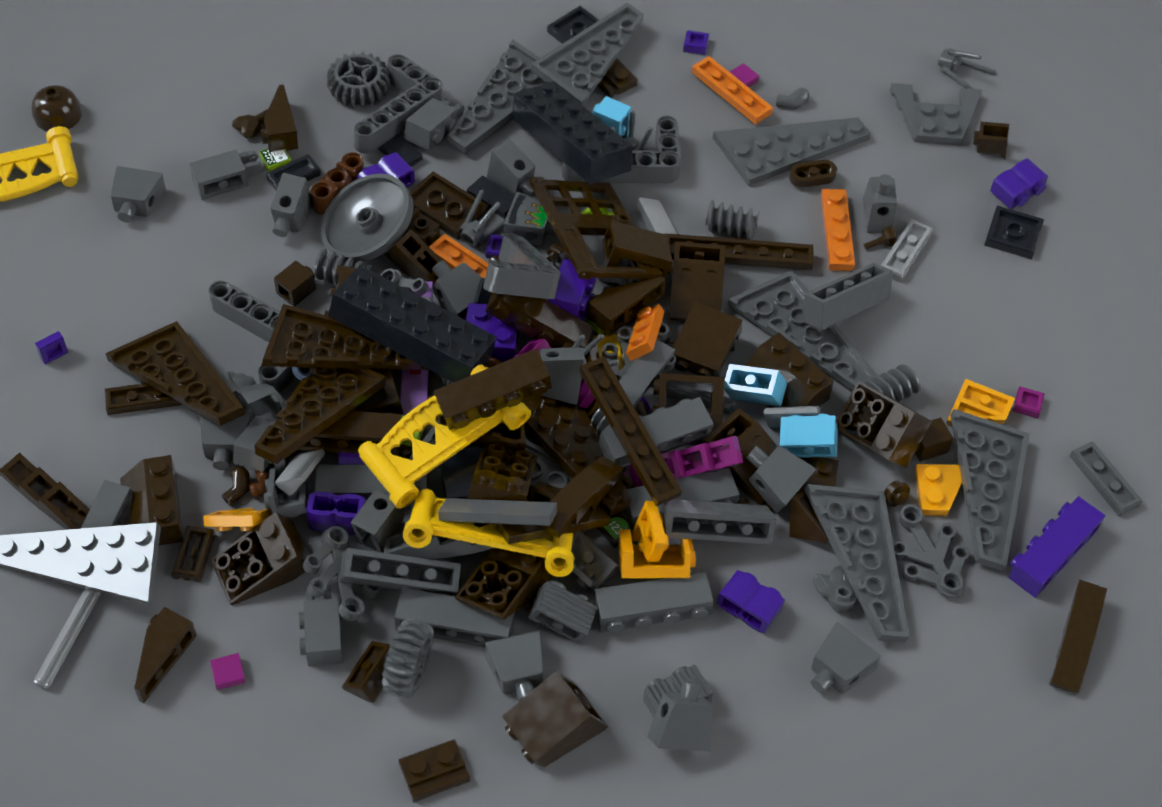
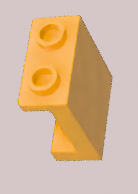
M619 529V562L622 578H690V568H695L696 564L692 539L680 538L679 544L668 545V549L663 552L659 562H648L643 552H640L637 548L638 545L632 544L630 529Z

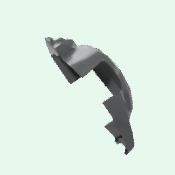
M228 371L234 395L243 408L252 409L253 418L256 415L260 416L271 412L276 421L278 412L284 410L287 406L279 392L268 384H257L251 376ZM275 421L261 424L262 432L264 433L267 427L273 425ZM286 458L278 464H270L272 469L276 468L278 477L286 468Z

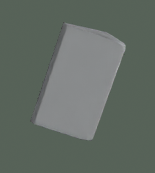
M638 198L637 210L647 230L664 235L665 233L677 234L660 200Z
M819 406L768 407L764 410L766 423L770 428H781V417H789L794 414L802 416L821 414Z
M319 449L297 454L275 481V485L289 496L293 495L325 455V451Z

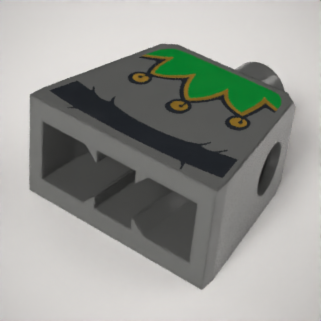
M516 192L504 222L503 235H519L535 246L543 244L546 234L557 236L539 200Z

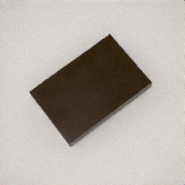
M432 171L410 191L413 199V209H420L421 214L439 224V229L459 240L461 238L460 233L462 232L460 227L465 222L476 197ZM480 201L471 222L481 220L489 211V205Z

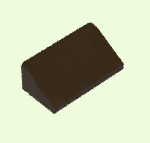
M371 641L342 688L367 702L373 703L383 689L382 674L390 644Z

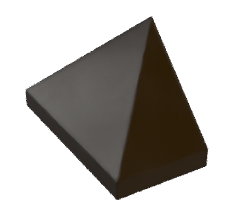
M802 490L790 500V537L826 543L829 539L805 491Z

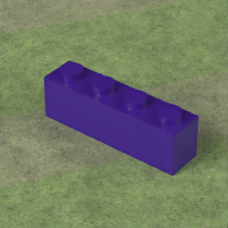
M1079 496L1071 504L1066 502L1058 512L1059 517L1056 520L1051 518L1042 529L1043 534L1040 537L1035 535L1026 547L1028 550L1024 555L1019 552L1010 563L1013 569L1009 579L1034 598L1047 587L1099 530L1106 516Z

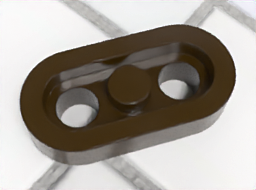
M829 160L797 163L790 169L789 180L797 187L829 184L836 178L837 166Z

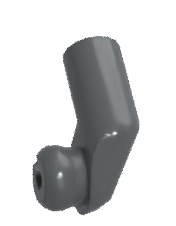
M799 88L789 96L778 94L776 106L797 109L808 100L809 92L805 88Z

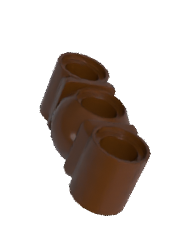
M350 152L345 154L341 162L336 164L337 168L329 170L323 179L321 178L318 183L311 187L312 206L316 213L324 215L333 198L344 187L358 179L357 176L364 169L363 157L359 153Z

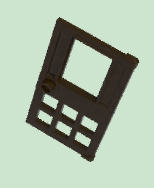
M532 177L529 180L580 279H591V277L652 279L662 276L659 267L630 259L628 260L632 267L598 266L582 235L604 236L611 220L636 227L610 183L597 182L590 185L584 181L546 180L543 177ZM547 190H557L562 197H550ZM569 191L581 192L584 198H572ZM591 192L603 193L605 199H594ZM555 206H567L570 213H559ZM578 207H589L593 214H581ZM600 208H611L614 215H603Z

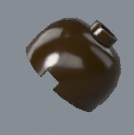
M51 85L44 87L36 93L32 101V116L36 125L44 131L58 126L71 129L79 122L82 116L77 97L70 89L64 86Z

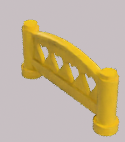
M62 126L51 128L46 133L47 143L0 153V179L3 180L0 184V202L38 192L57 182H62L66 187H72L77 184L79 176L70 146L72 137L69 129ZM40 161L52 169L47 174L32 175L37 163ZM14 167L27 174V177L24 179L17 178L12 182L7 181Z
M482 364L478 365L471 371L470 375L488 369V367H484ZM434 395L406 414L384 436L381 442L378 444L371 441L363 443L358 449L359 457L389 492V499L398 509L404 508L413 502L419 494L418 488L413 484L502 421L510 430L519 428L531 416L530 409L521 402L514 407H505L497 410L490 417H481L473 420L466 427L449 430L448 426L436 422V419L443 415ZM426 425H432L435 428L436 444L433 445L417 440L413 436L416 432L423 431ZM409 440L412 442L413 460L391 454V450L394 447H400L401 442Z
M430 489L419 491L414 501L411 518L404 527L403 539L409 546L414 548L426 547L431 542L432 535L546 558V570L556 577L567 576L574 567V555L572 553L573 533L562 534L559 538L551 536L508 545L497 530V523H487L482 527H477L473 522L439 520L438 511L446 499L436 498L434 492Z

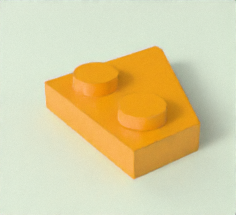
M965 379L952 410H959L992 422L1005 424L1015 398ZM949 415L946 425L952 426L951 417Z
M916 464L915 477L918 502L923 516H947L962 484L959 465Z
M646 500L631 532L632 541L640 542L637 548L640 552H643L648 562H659L663 552L668 549L669 538L664 532L663 515L659 513L658 506H655L653 501Z
M254 507L219 510L203 516L204 527H216V531L232 530L233 527H240V531H250L271 516L272 511L271 509L254 510Z

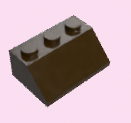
M779 332L762 343L745 365L779 370L787 381L781 407H820L830 399L834 381Z
M167 455L143 459L120 478L121 485L130 487L132 490L123 510L124 525L157 522L161 527L159 546L182 542L183 534L177 477L172 456Z

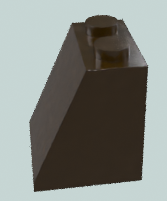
M557 670L502 715L508 724L505 727L507 733L513 740H519L524 747L521 750L524 757L531 764L536 763L543 767L548 766L608 728L576 682Z

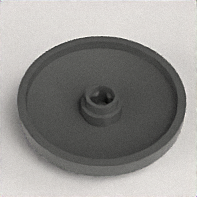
M388 174L367 175L344 187L330 202L322 219L321 237L326 248L330 252H336V258L341 254L345 255V262L350 257L354 258V263L358 261L365 262L384 254L400 240L410 224L413 214V199L409 190L398 178Z

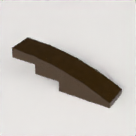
M20 452L0 469V475L9 484L64 529H81L90 509L60 481L57 483L42 468H36Z
M601 456L574 477L550 501L551 503H557V513L551 525L537 526L559 538L572 522L577 524L589 508L591 510L595 509L623 475L625 468Z
M1083 580L1078 581L1049 685L1076 694L1079 693L1095 640L1107 588Z

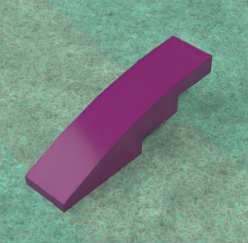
M737 436L661 454L675 479L712 472L743 463ZM629 465L633 484L636 487L644 486L633 465Z

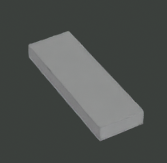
M913 219L909 221L881 264L882 267L893 271L892 279L899 282L903 280L930 238L933 228Z

